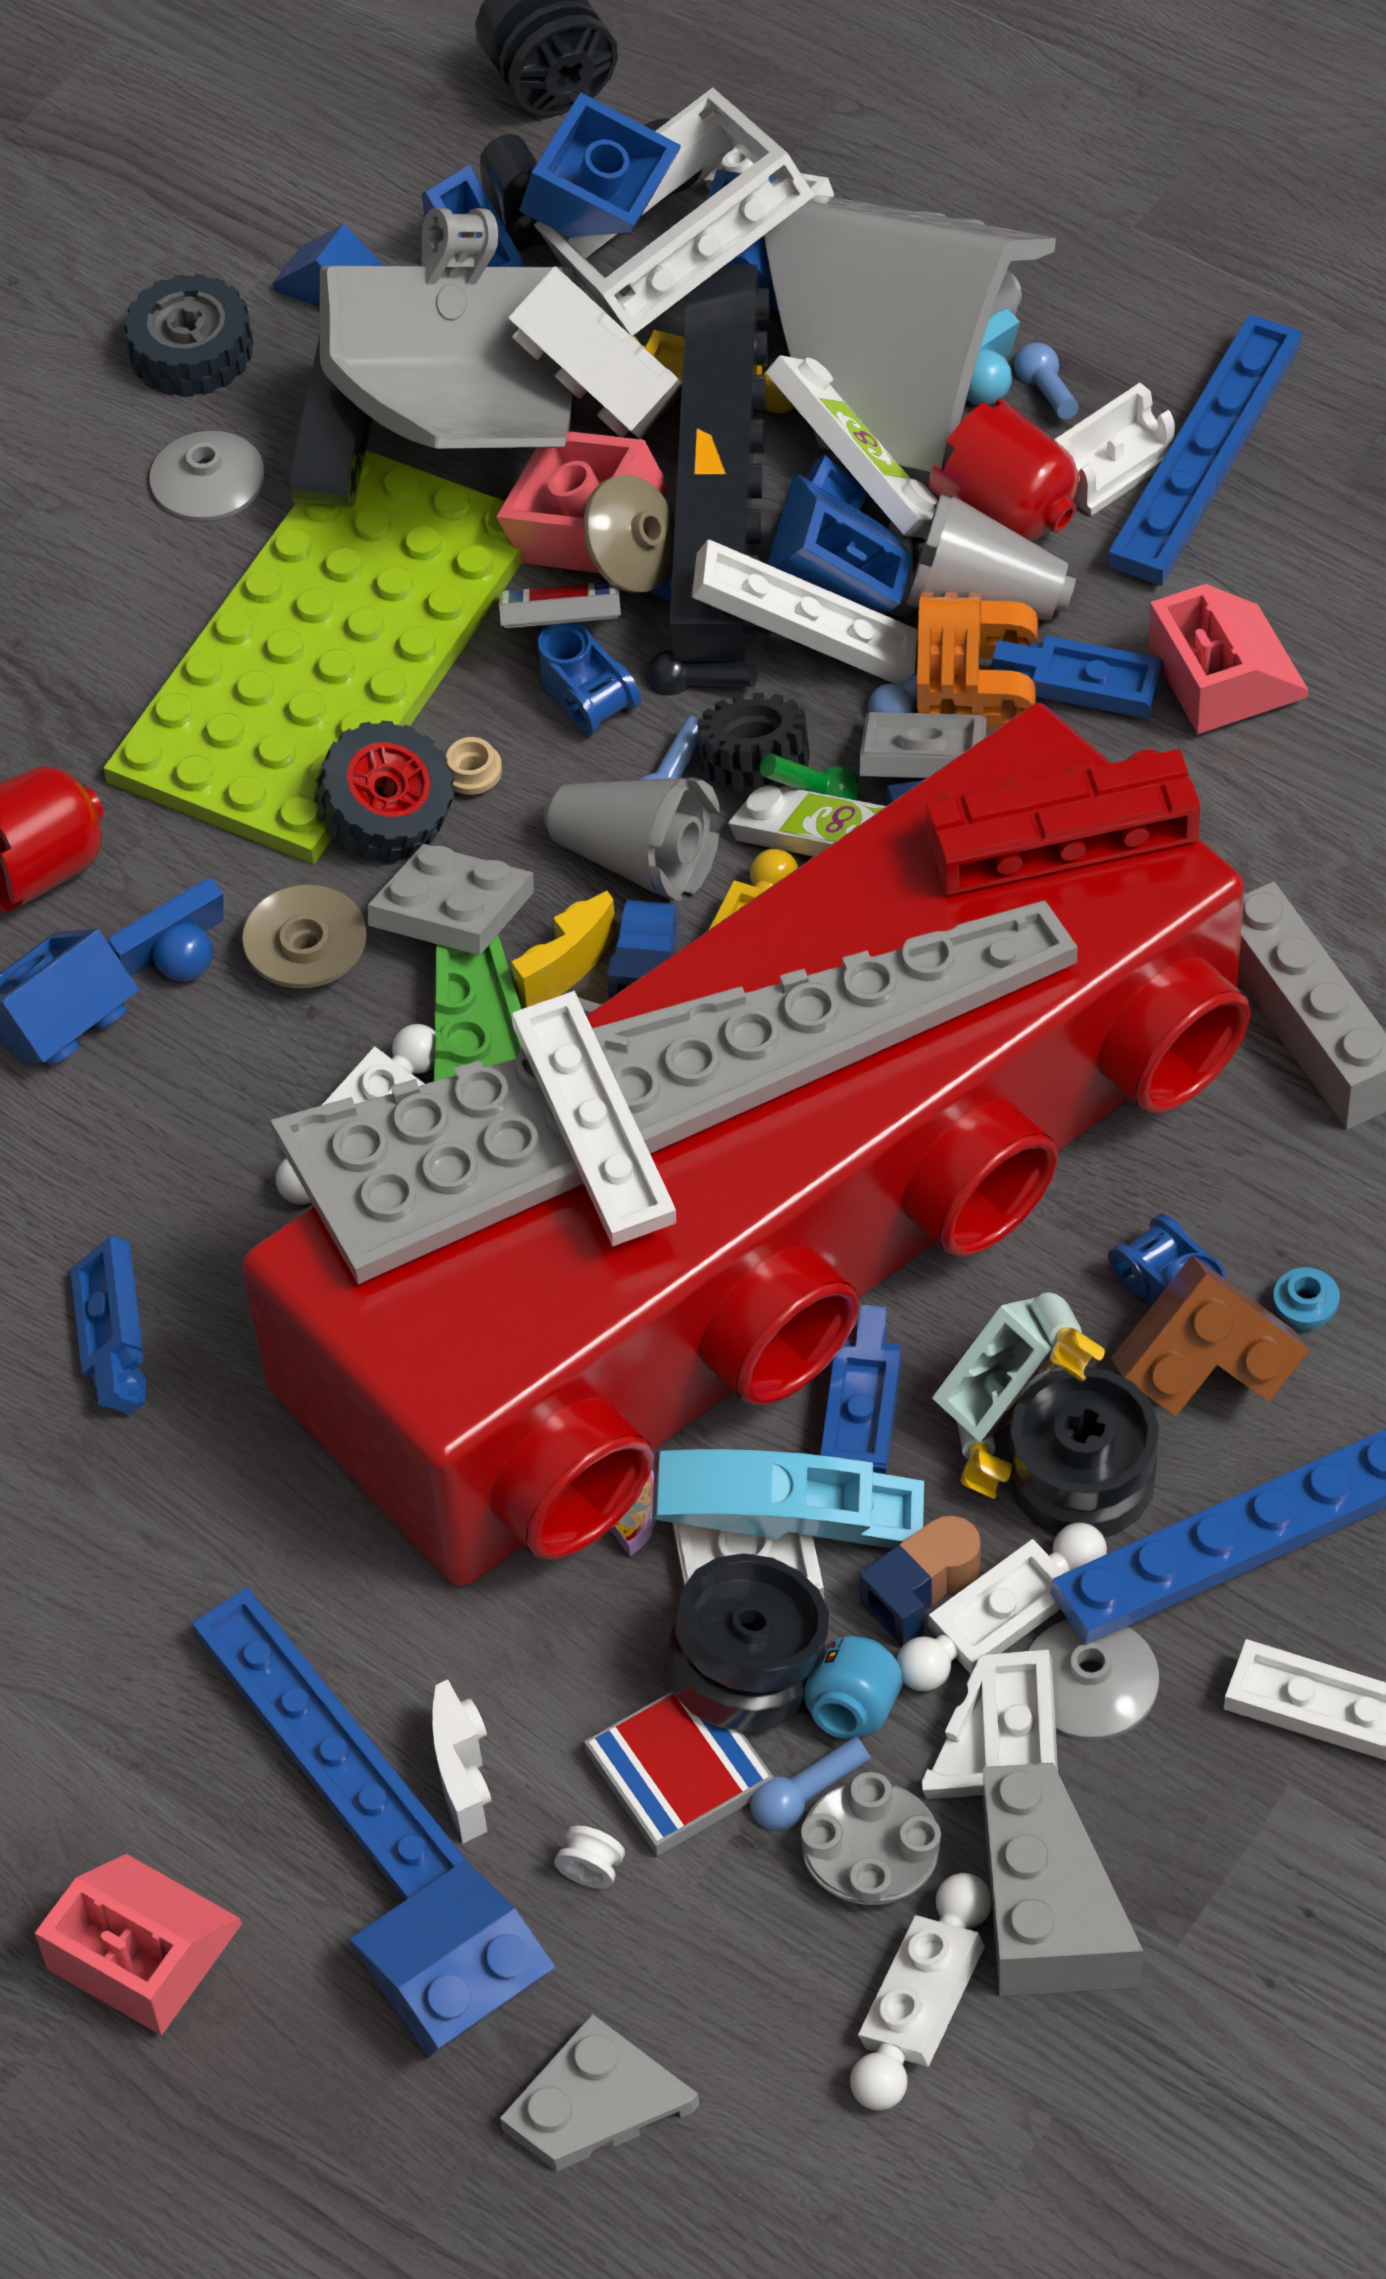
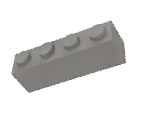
M1275 881L1244 894L1238 967L1239 982L1346 1130L1385 1113L1386 1032Z

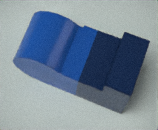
M627 900L623 910L615 956H611L607 972L609 999L625 989L626 985H631L675 954L679 927L678 905Z

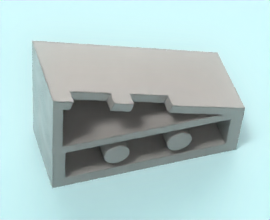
M1054 1763L983 1767V1814L989 1883L992 1896V1918L999 1996L1141 1988L1143 1949Z

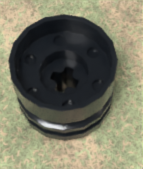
M484 0L481 4L475 22L477 41L526 111L539 116L565 114L570 111L580 92L594 98L611 79L618 61L617 42L587 0Z

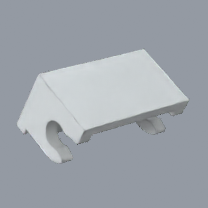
M1138 383L1054 439L1072 455L1076 463L1079 480L1073 502L1090 516L1153 475L1174 442L1175 424L1169 410L1165 411L1156 420L1151 411V406L1153 405L1151 391L1141 383Z

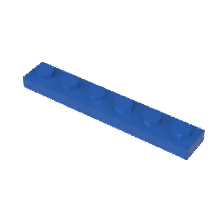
M1252 314L1247 316L1108 552L1109 568L1160 586L1164 584L1301 348V330Z
M1386 1429L1057 1576L1052 1580L1050 1594L1084 1645H1087L1386 1508Z
M246 1587L192 1622L195 1637L403 1901L466 1860L249 1587Z

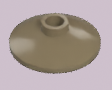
M618 475L601 482L590 495L584 513V537L592 562L611 585L622 591L643 593L656 589L666 581L673 568L675 519L668 503L652 484L634 475Z
M310 884L284 888L263 899L252 910L243 929L244 952L252 968L264 979L289 988L318 987L340 978L357 963L364 951L367 938L363 914L353 900L333 888ZM305 946H313V947H311V948L301 949L302 947H305Z

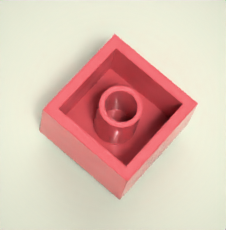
M568 432L565 447H536L496 516L512 546L520 549L523 564L600 573L589 555L583 525L585 508L594 489L606 479L618 475L640 477L652 484L663 497L669 489V485L645 440Z

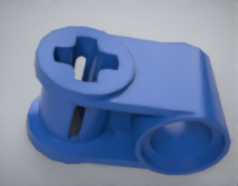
M577 622L549 624L541 631L538 638L541 685L566 711L571 721L583 734L590 736L599 731L602 721L622 709L631 711L640 706V692L630 673L603 649L584 626Z
M1163 1213L1150 1220V1229L1128 1245L1120 1243L1114 1246L1108 1253L1110 1266L1118 1280L1128 1291L1140 1297L1150 1307L1191 1255L1226 1279L1224 1268L1219 1261L1211 1257L1192 1240L1176 1220Z

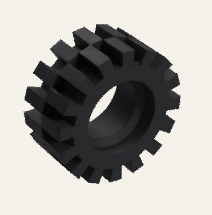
M753 693V699L745 700L743 694L733 696L732 704L721 700L715 703V710L707 708L702 713L703 719L698 720L697 728L702 772L705 771V777L709 782L716 780V786L725 789L732 783L733 791L744 792L746 786H754V791L769 783L778 788L785 786V784L763 777L760 773L761 762L770 753L804 766H809L810 752L806 714L803 707L798 709V703L793 699L784 703L783 695L773 694L769 700L764 698V693Z

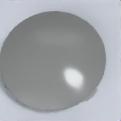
M862 1773L856 1776L852 1783L827 1793L812 1807L801 1829L802 1856L812 1877L831 1894L858 1904H886L898 1901L914 1893L932 1875L940 1854L941 1831L930 1810L912 1793L892 1785L880 1773Z

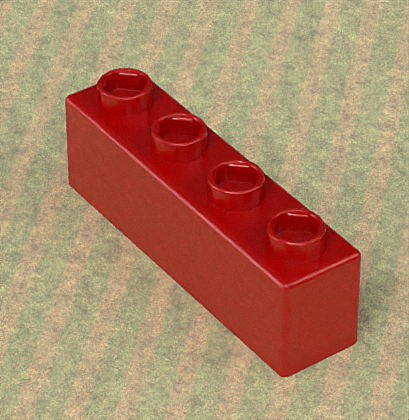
M1042 703L1033 704L590 1012L586 1017L591 1027L596 1028L741 986L744 993L779 984L780 975L805 969L808 976L842 966V958L864 951H868L870 957L903 949L907 939L935 931L952 930L959 924L1044 900L1077 945V963L651 1153L654 1164L676 1209V1223L612 1246L585 1185L581 1184L358 1284L316 1209L312 1206L253 1247L246 1254L242 1262L243 1276L269 1390L452 1584L467 1586L476 1582L523 1546L533 1556L550 1560L579 1552L608 1532L636 1502L651 1474L653 1450L732 1392L745 1403L763 1406L781 1401L802 1389L828 1366L844 1346L856 1323L860 1304L859 1298L934 1243L945 1253L962 1258L981 1253L1003 1240L1026 1219L1042 1199L1054 1177L1059 1157L1058 1151L1129 1099L1141 1110L1158 1114L1174 1110L1193 1099L1215 1080L1233 1058L1245 1037L1251 1016L1247 997L1237 989L1245 889L1243 878L1239 872L1199 839V841L945 896L938 875L937 865L934 863L927 841L926 803L938 801L946 793L955 790H965L972 794L999 788L1008 780L1016 777L1026 776L1036 780L1064 774L1067 769L1080 763H1092L1096 766L1112 763Z

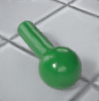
M771 753L767 754L761 762L760 773L768 779L799 790L859 800L861 789L858 778L845 767L831 766L818 771Z

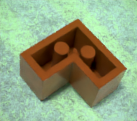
M1191 1255L1111 1359L1122 1377L1134 1382L1146 1396L1176 1417L1216 1365L1270 1402L1310 1349L1294 1329L1195 1256Z

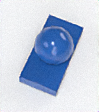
M212 877L206 878L109 936L108 944L130 976L155 962L158 971L169 980L186 983L198 979L209 968L213 959V945L206 931L223 922L224 893Z

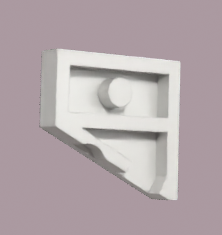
M1037 1650L980 1655L967 1683L968 1694L964 1702L956 1707L945 1730L947 1739L932 1771L927 1769L922 1780L926 1800L983 1795V1767L1054 1763L1058 1772L1053 1669L1050 1651Z

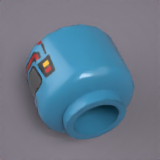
M858 1636L835 1638L824 1646L821 1658L807 1679L804 1693L805 1705L816 1724L832 1736L844 1739L853 1738L856 1735L858 1737L870 1736L883 1727L903 1685L902 1670L894 1656L875 1640Z

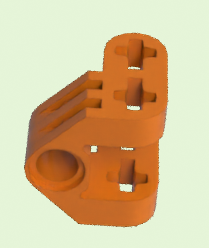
M922 591L919 600L918 713L984 715V717H987V728H999L1035 704L1036 688L1029 676L1007 670H979V658H993L998 640L1029 646L1031 642H1037L1038 616L1036 611L1031 606L1022 602L982 600V593L970 592L969 597L964 598L958 597V592H946L944 597H934V592Z

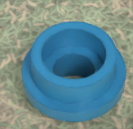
M1309 1267L1296 1268L1282 1275L1275 1285L1273 1296L1274 1306L1280 1317L1287 1325L1301 1331H1312L1325 1325L1336 1314L1340 1299L1339 1289L1335 1281L1325 1272ZM1297 1293H1312L1316 1297L1305 1299L1298 1296Z

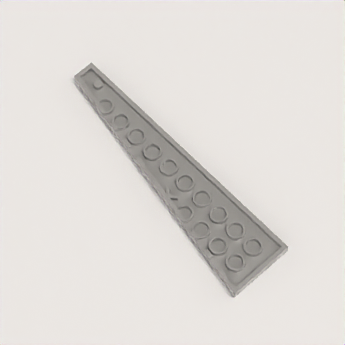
M1044 900L959 924L952 930L935 931L907 939L903 949L870 957L868 951L843 957L842 966L808 976L805 969L780 975V983L748 993H744L741 986L592 1028L651 1154L1077 963L1078 947ZM523 1048L519 1051L517 1057L512 1060L483 1067L480 1060L455 1067L456 1075L420 1086H418L417 1080L413 1079L392 1085V1094L354 1104L353 1098L349 1097L270 1120L273 1136L358 1284L584 1184Z

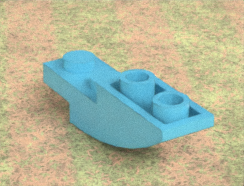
M732 1449L659 1451L655 1454L652 1519L772 1539H779L787 1532L890 1549H894L923 1528L924 1481L874 1473L872 1462L802 1453Z

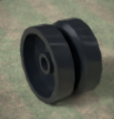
M1085 1367L1084 1375L1086 1379L1083 1382L1065 1370L1052 1372L1029 1386L1014 1408L1010 1432V1463L1012 1464L1010 1483L1016 1503L1034 1525L1055 1536L1064 1527L1073 1523L1092 1525L1100 1531L1103 1537L1114 1536L1138 1521L1153 1499L1157 1469L1156 1454L1159 1424L1152 1403L1134 1382L1110 1370Z
M742 1553L717 1557L694 1571L683 1587L679 1600L676 1623L672 1627L666 1649L664 1670L674 1696L692 1714L721 1728L746 1732L776 1728L796 1716L805 1703V1684L822 1656L828 1636L829 1611L819 1589L804 1574L775 1558Z

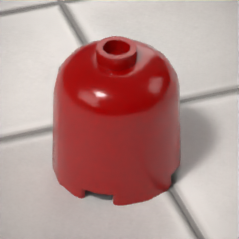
M1002 398L996 400L994 408H991L985 402L979 404L961 421L946 441L948 445L954 448V451L949 457L944 470L936 465L931 470L928 487L938 499L941 493L955 496L1031 542L1040 540L1051 531L1054 533L1061 532L1072 520L1077 509V505L1073 500L1077 493L1079 472L1072 455Z
M42 766L0 783V913L2 914L28 903L84 872L94 864L102 846L100 820L104 817L102 804L93 789L88 786L83 787L73 776L64 770L51 766Z

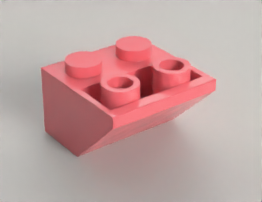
M1208 584L1150 602L1148 649L1153 657L1163 660L1162 673L1197 734L1308 698L1307 686L1258 604Z
M124 1854L76 1877L36 1930L35 1936L47 1970L162 2036L240 1928L242 1922L236 1915L130 1855Z

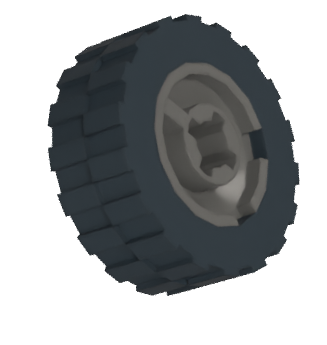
M195 274V276L175 275L172 279L159 280L149 289L142 290L138 294L137 300L131 302L127 309L128 317L124 318V328L134 372L138 378L142 377L145 380V385L152 389L162 390L163 394L171 396L173 394H181L183 397H194V394L204 393L206 395L213 393L215 389L222 386L226 387L233 383V379L237 375L241 376L246 370L247 361H251L253 355L252 345L254 344L247 304L244 299L240 298L239 291L233 286H227L224 280L216 277L215 279L208 278L202 274Z

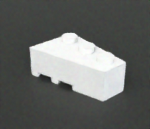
M556 266L551 269L508 317L519 327L512 338L536 360L546 352L562 368L555 374V377L578 399H581L587 391L604 406L597 416L620 437H624L631 431L639 439H642L682 395V382Z

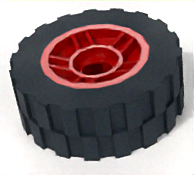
M369 721L359 724V727L354 730L349 728L341 734L337 743H332L316 779L317 785L314 790V802H317L318 806L316 812L320 823L323 822L327 828L326 833L333 841L335 839L344 845L343 849L352 854L354 852L364 856V859L373 861L376 858L386 859V862L398 861L400 857L404 856L410 858L423 844L430 845L434 841L448 814L455 790H452L454 782L453 772L449 770L446 764L448 759L442 750L438 751L433 745L434 741L427 735L422 736L414 731L415 728L405 724L404 726L395 725L393 721H381V723L371 724ZM376 787H383V793L388 797H382L375 791Z

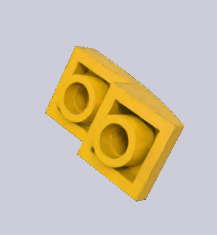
M608 891L587 901L576 902L563 913L553 917L556 939L547 944L536 945L527 950L521 957L511 961L514 987L523 1009L565 993L579 982L608 951L617 936L614 901Z

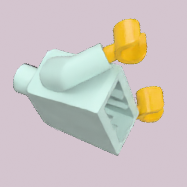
M1046 1292L1036 1298L1000 1306L932 1397L957 1421L963 1455L968 1459L961 1476L962 1485L992 1499L996 1498V1489L999 1481L1007 1482L1012 1469L1011 1463L993 1456L995 1451L993 1435L1012 1423L1014 1408L1029 1386L1048 1374L1060 1370H1065L1083 1382L1086 1379L1084 1370L1090 1359L1094 1357L1101 1361L1104 1356L1105 1349L1082 1334L1081 1327L1070 1306L1062 1297L1055 1293Z

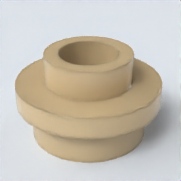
M466 737L457 740L449 747L445 756L448 759L446 764L449 770H452L454 776L452 790L461 794L474 795L486 792L498 783L502 775L501 758L487 741L477 737Z

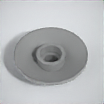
M201 431L185 435L167 445L155 458L150 470L149 481L156 502L169 514L188 521L210 522L228 518L248 507L256 499L263 487L265 471L261 455L244 438L222 431Z
M1068 1619L1054 1624L1041 1633L1028 1650L1050 1651L1053 1669L1056 1732L1061 1735L1085 1741H1099L1120 1736L1140 1724L1155 1703L1159 1688V1669L1156 1658L1146 1641L1128 1626L1084 1645ZM1096 1662L1101 1664L1103 1668L1091 1673L1082 1670L1079 1664Z

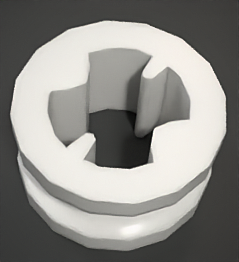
M587 1826L570 1827L564 1836V1843L568 1848L561 1849L557 1853L554 1860L556 1868L567 1878L578 1884L597 1889L609 1888L616 1877L612 1866H618L625 1856L623 1846L612 1836L600 1830Z

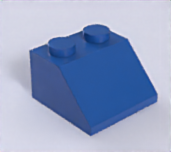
M580 92L532 171L519 211L569 238L630 233L679 153L681 145Z
M99 929L55 931L0 972V1043L22 1063H44L46 1061L51 1066L62 1061L79 1047L80 1044L76 1040L78 1036L93 1025L96 1029H101L116 1021L127 1011V1007L123 1002L139 991V988Z
M466 1860L348 1940L427 2058H430L542 1980L555 1968L516 1908Z

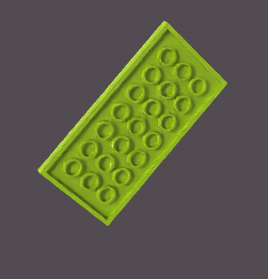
M366 450L354 506L342 507L295 503L103 768L106 782L315 865L332 840L326 833L327 828L323 822L320 823L316 814L318 806L317 802H314V790L317 785L316 779L332 743H337L341 734L349 728L354 730L359 727V724L369 721L371 724L381 723V721H393L395 725L404 726L405 724L410 726L500 596V592H503L521 566L520 549L512 546L496 518L505 501Z

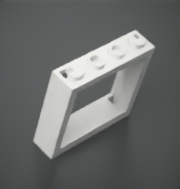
M713 87L655 131L680 144L681 148L643 214L731 146L736 147L753 165L617 270L604 278L585 259L617 234L569 238L539 221L534 224L562 266L575 269L576 280L631 336L644 328L815 196L788 153ZM713 104L720 114L717 115L713 112L702 120L699 114ZM629 285L632 290L623 297L619 291Z

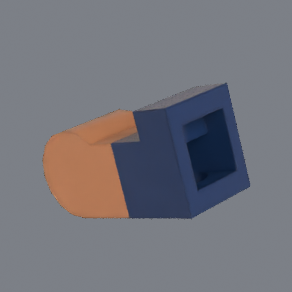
M943 1516L931 1521L859 1573L860 1604L902 1647L911 1639L920 1637L924 1634V1612L941 1600L944 1595L959 1593L978 1579L981 1562L979 1532L972 1523L957 1516Z

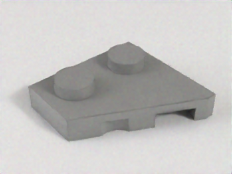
M592 2014L500 2117V2122L505 2133L557 2172L589 2158L590 2154L600 2147H615L640 2136L639 2128L676 2112H678L680 2118L692 2114L699 2106V2096L696 2091Z

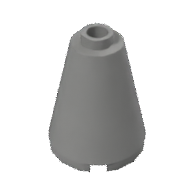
M941 493L916 566V577L906 605L919 610V600L922 591L934 592V597H944L946 592H958V597L968 598L970 592L982 593V600L1022 602L1031 606L1036 611L1039 620H1051L1054 610L1066 612L1076 578L1066 575L1068 569L1067 562L955 496Z
M695 778L568 783L562 785L555 794L549 797L544 808L543 820L550 838L556 844L665 899L680 901L684 900L681 897L683 892L694 894L700 889L711 870L718 848L719 833L709 831L710 812L720 814L713 787L705 781Z

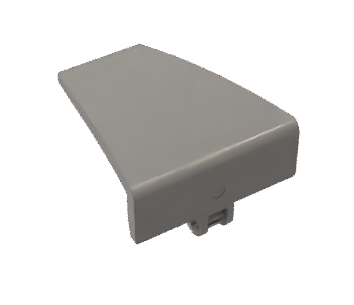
M815 195L764 235L773 286L790 356L803 360L812 358L827 369L833 378L830 385L898 465L929 472L936 465L944 470L953 451V448L946 441L960 424L986 327L1009 263L1017 260H1035L1055 251L1056 238L989 226L976 219L949 218L938 212H913L826 195ZM814 430L819 448L831 450Z
M447 208L430 209L425 216L422 227V266L321 267L320 362L322 369L334 385L358 408L379 424L413 442L433 448L565 447L571 420L573 393L555 377V374L562 367L546 352L538 360L512 338L519 327L508 318L553 267H487L498 244V225L492 212L485 208H475L470 210L468 214H453ZM443 231L444 237H440L439 232ZM459 232H462V237H458ZM476 232L481 233L480 238H476ZM557 267L576 284L575 269Z

